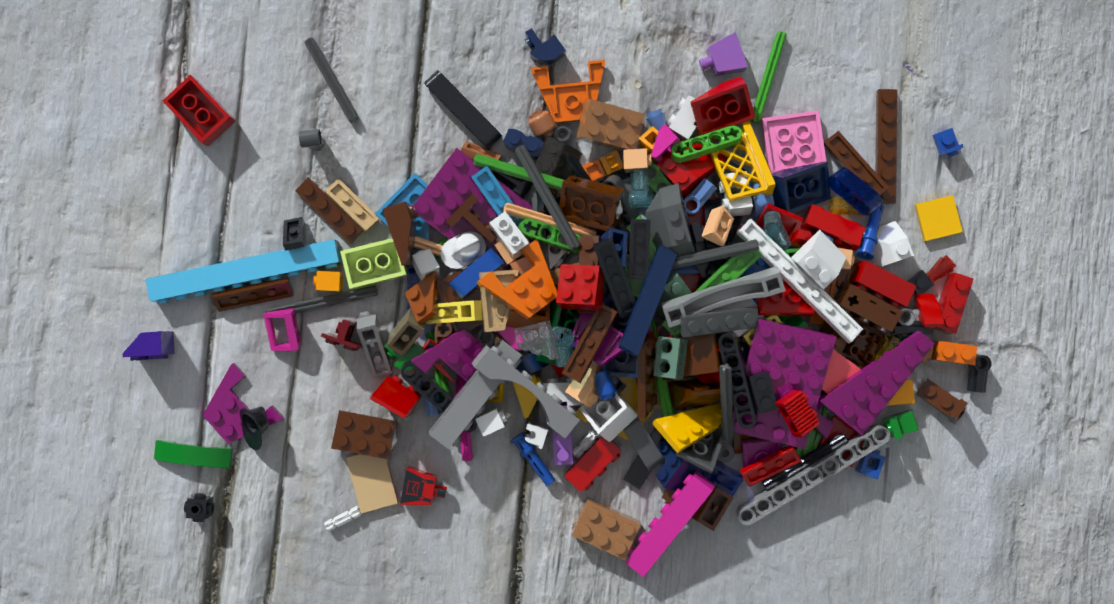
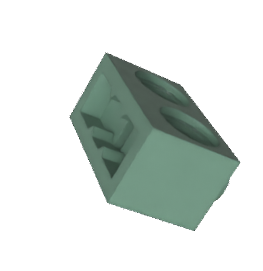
M658 336V340L655 343L656 358L653 362V376L683 379L687 339ZM669 343L672 344L671 352L668 351ZM667 363H669L670 370L668 372L665 368Z

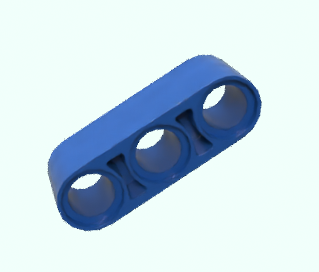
M490 248L454 278L449 285L462 299L478 286L477 281L480 280L479 273L494 272L505 262L493 248Z

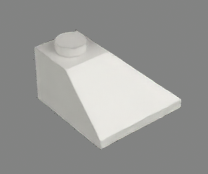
M896 221L879 227L877 232L878 243L873 251L875 255L872 260L868 261L878 267H882L914 256L907 236Z

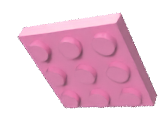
M819 110L761 119L767 165L771 173L782 169L826 162Z

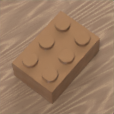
M589 99L583 104L576 139L622 152L623 150L637 149L644 113Z
M587 497L571 533L573 537L625 560L641 524L640 521Z

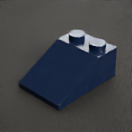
M828 162L782 169L771 173L775 181L773 191L774 205L778 208L794 213L810 207L812 204L815 205L831 199Z

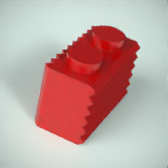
M800 390L790 391L776 401L775 404L793 436L802 438L820 425V422L817 419L818 414L808 404L809 399L807 395Z

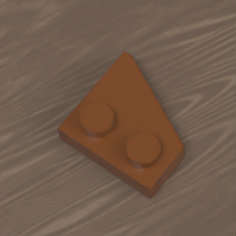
M432 272L405 292L415 319L421 325L437 314L436 300L438 298V291L435 289L439 276L435 272Z

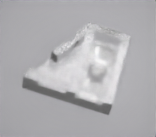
M550 321L514 329L519 349L529 350L536 355L547 356L551 360L559 358Z

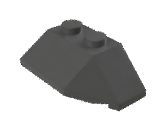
M679 183L660 188L645 212L646 218L651 220L650 233L656 249L662 244L677 253V257L696 253L697 249Z

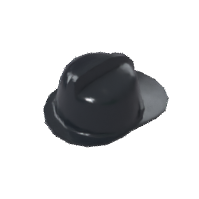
M262 406L250 410L242 408L239 414L245 441L253 450H259L262 446V434L269 427L265 409Z

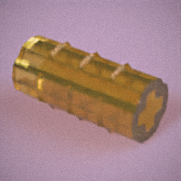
M831 197L829 211L831 213L869 216L871 214V199Z

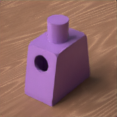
M736 32L709 46L706 50L708 57L699 60L701 70L704 71L712 68L715 76L743 72L748 67Z

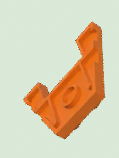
M605 60L588 61L590 81L550 85L548 66L531 67L532 75L556 124L580 121L584 102L589 99L597 101Z
M537 239L521 250L533 267L512 283L504 287L492 271L477 281L478 286L491 292V295L507 303L508 307L527 320L557 298L556 287Z

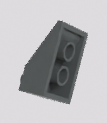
M722 426L678 454L676 452V456L712 473L724 441Z

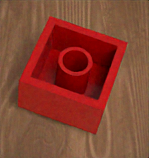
M561 264L556 304L562 309L601 311L605 281L602 268L595 265Z

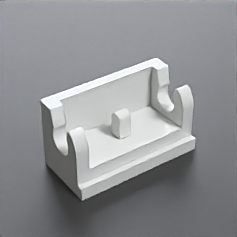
M528 421L526 429L531 433L526 434L525 440L542 449L549 427Z

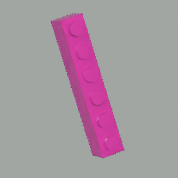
M698 471L693 475L689 473L683 481L685 486L681 490L678 488L671 496L674 500L670 505L666 503L660 510L662 515L658 519L655 517L648 525L651 529L647 533L643 532L637 539L639 544L636 547L632 545L625 563L642 577L646 575L713 491L715 484Z

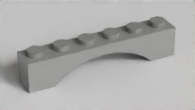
M775 266L662 302V307L670 328L681 324L680 316L705 313L723 305L742 300L772 296L784 292L785 287L780 271Z
M486 345L471 364L489 379L512 381L530 390L541 404L546 423L563 438H566L580 421L575 416L577 412L570 406H567V408L562 406V400L555 394L552 396L547 394L546 391L548 389L540 382L537 385L532 382L531 379L533 377L525 370L522 373L517 370L516 367L518 365L510 358L507 361L502 358L501 355L503 353L495 346L490 348Z

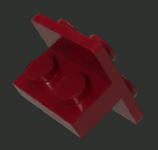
M343 319L342 323L339 322L336 328L338 335L331 333L321 334V337L326 338V343L332 345H340L341 343L344 344V349L350 351L363 349L361 343L351 340L357 323L355 321Z

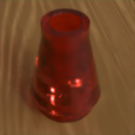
M945 255L943 258L940 257L926 274L934 283L936 280L953 272L956 265Z

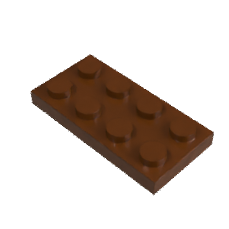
M654 331L646 334L638 355V418L646 419L657 404V394H654V387L657 386V376H653V362L656 358L654 357V350L657 338H654Z

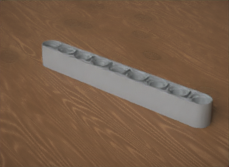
M874 424L867 429L863 436L858 433L850 438L845 445L769 491L764 490L737 508L739 521L743 525H751L868 455L890 440L891 434L889 430L881 424ZM883 430V436L876 438V432ZM862 440H866V446L864 448H859V442ZM845 450H850L849 457L842 458V453ZM832 460L833 466L825 468V463ZM810 471H817V475L814 478H808ZM794 481H800L798 488H791ZM777 491L784 492L781 498H775ZM761 501L767 502L765 508H759L758 504ZM744 511L751 512L748 518L741 517Z

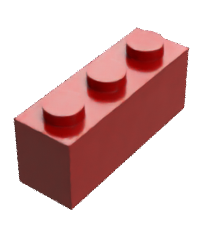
M813 204L806 212L802 222V226L812 230V237L820 230L825 235L834 239L832 243L837 248L853 250V253L860 246L865 227L857 222L847 220L839 214L831 213Z
M859 261L850 280L856 287L865 292H871L873 296L888 301V304L898 309L899 307L908 306L916 289L914 284L869 261Z
M958 273L947 274L938 303L942 312L944 327L933 329L947 334H957L974 280L973 278Z
M600 436L564 473V477L580 492L584 489L587 491L594 484L592 480L597 475L601 477L605 473L607 464L610 461L614 463L621 454L619 452L621 449L612 440L609 442Z

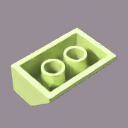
M392 238L340 251L349 289L356 290L409 276L407 267L401 265Z

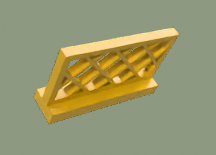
M749 121L743 122L739 127L742 130L741 141L739 144L734 145L735 148L732 153L724 149L716 153H710L729 202L763 193L765 196L772 195L775 188V181ZM737 149L746 152L745 158L735 155ZM719 153L729 157L726 163L718 160ZM731 159L741 162L740 167L735 168L729 165ZM744 164L752 167L753 171L751 174L741 170ZM726 169L735 172L732 179L724 175ZM738 174L748 178L745 185L735 181ZM752 180L758 183L760 188L753 189L748 187V184ZM734 185L742 190L740 193L732 195L730 188Z

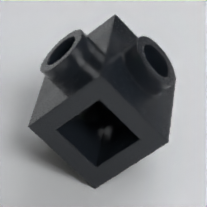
M195 493L194 496L187 498L184 504L186 518H192L193 522H204V519L211 517L214 512L213 497L206 496L204 493Z

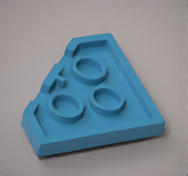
M414 173L375 214L388 226L382 209L404 201L413 206L428 185ZM418 216L416 218L417 228L415 236L430 241V224ZM414 247V253L420 251V249Z

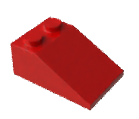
M741 76L717 85L690 102L700 136L755 119L748 87Z
M694 144L692 146L695 150H701L703 148L700 144ZM670 152L657 164L658 169L672 185L679 183L684 198L704 178L706 179L716 170L710 154L677 163L671 158ZM719 153L718 160L722 162L728 160L725 155Z
M393 375V377L387 376L371 395L370 399L405 419L412 415L422 395L411 385H405L402 378Z

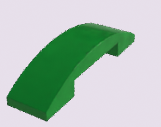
M156 440L154 459L192 466L230 468L233 449Z

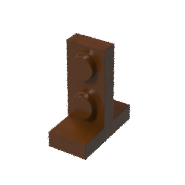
M471 194L450 216L446 223L453 227L463 217L484 238L492 243L496 236L489 225L486 224L484 226L479 221L481 217L475 211L471 213L468 211L478 200L474 194Z
M928 378L916 393L921 399L949 417V421L953 424H956L967 410L968 403L963 399L958 400Z

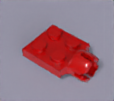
M769 203L766 204L755 222L782 250L787 246L801 248L803 244L812 238V230L801 225L803 222L802 217Z

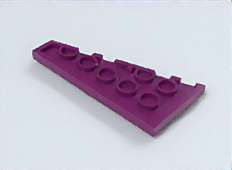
M916 331L900 342L896 348L884 353L883 357L862 368L849 377L848 381L833 388L832 392L826 396L820 397L819 402L863 436L935 343L922 332Z

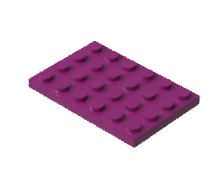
M456 148L413 205L418 216L448 239L468 231L481 235L463 217L453 227H450L446 221L471 194H474L478 200L468 211L470 213L475 211L481 217L479 221L484 226L486 224L489 225L492 220L498 217L471 178L483 168L474 165V161ZM497 179L514 205L533 210L531 204ZM482 236L486 244L485 252L488 251L490 248H493L494 251L500 256L499 252L493 245L496 243V240L490 243L486 238ZM506 263L501 265L503 271L511 269L510 263L508 265Z
M758 317L757 327L754 330L745 363L747 373L751 375L768 370L776 401L792 390H800L807 395L810 408L816 411L837 337ZM745 395L738 396L740 402H748V398ZM733 407L734 432L805 449L809 433L802 438L794 437L778 409L762 414L758 413L755 425L750 429H744L739 425L735 408ZM743 415V418L746 422L753 421L751 415Z

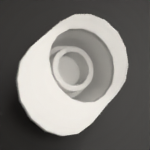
M464 232L444 243L441 249L442 261L446 266L453 269L465 267L475 262L485 253V241L476 232Z

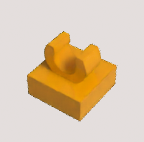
M617 150L599 158L606 175L624 168Z

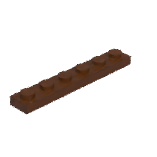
M878 89L876 91L875 172L889 189L879 196L875 203L896 204L898 89Z

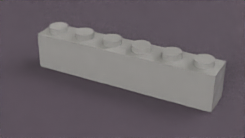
M503 339L497 343L495 347L503 353L501 357L506 361L510 358L519 365L522 360L520 359L521 353ZM476 370L430 429L429 435L447 449L451 446L454 447L461 438L459 435L462 431H467L473 423V417L476 414L479 415L484 410L485 405L483 404L487 399L491 400L495 396L498 385L500 383L504 384L506 380L489 379L479 370Z

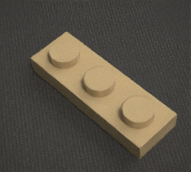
M339 178L325 190V194L365 233L379 221V217Z

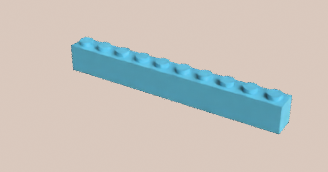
M333 239L304 245V247L298 249L280 250L147 278L145 281L149 301L157 302V305L169 303L168 299L176 298V301L188 299L187 295L194 294L195 297L207 295V291L213 290V293L225 291V288L232 286V289L244 287L245 283L251 282V285L258 284L268 278L270 281L277 280L287 274L289 277L299 276L300 272L306 270L307 273H314L319 271L318 268L326 267V269L337 268V264L342 263L338 241Z

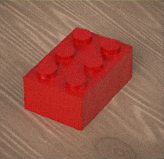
M189 75L162 100L194 136L208 147L236 121L198 79L192 75Z

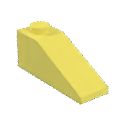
M481 300L438 303L437 314L427 320L426 324L483 320Z

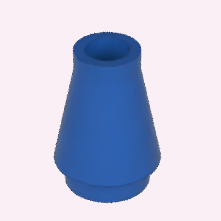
M606 370L595 372L597 396L600 397V400L615 397L616 389Z

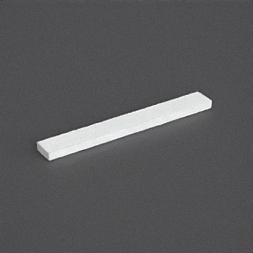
M749 219L737 234L744 241L756 239L759 243V250L757 252L761 255V258L771 268L776 266L780 271L782 279L848 344L853 342L863 328L752 219Z

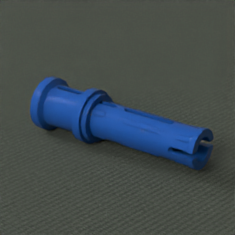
M881 203L872 204L865 234H863L860 249L857 250L856 254L859 258L865 260H872L874 258V247L878 243L877 232L885 207Z
M523 431L510 442L515 444L520 451V456L527 459L545 486H548L555 481V477H553L534 451V444L531 445V443L525 440L526 433Z

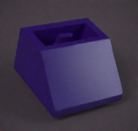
M173 331L140 333L122 355L123 357H130V361L166 359L168 354H175Z

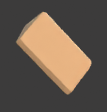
M724 206L711 210L702 233L704 239L720 246L725 245L734 220Z

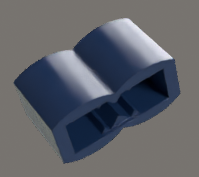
M508 129L503 140L504 146L512 152H515L517 147L524 145L533 160H539L544 149V143L540 139L533 136H525L524 133L516 129Z

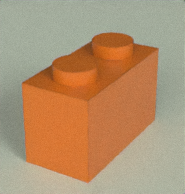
M933 341L935 344L931 360L975 365L977 346Z

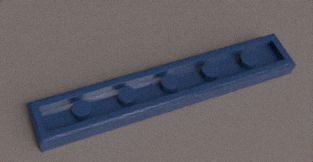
M662 244L656 250L618 347L634 357L640 353L677 257V253Z

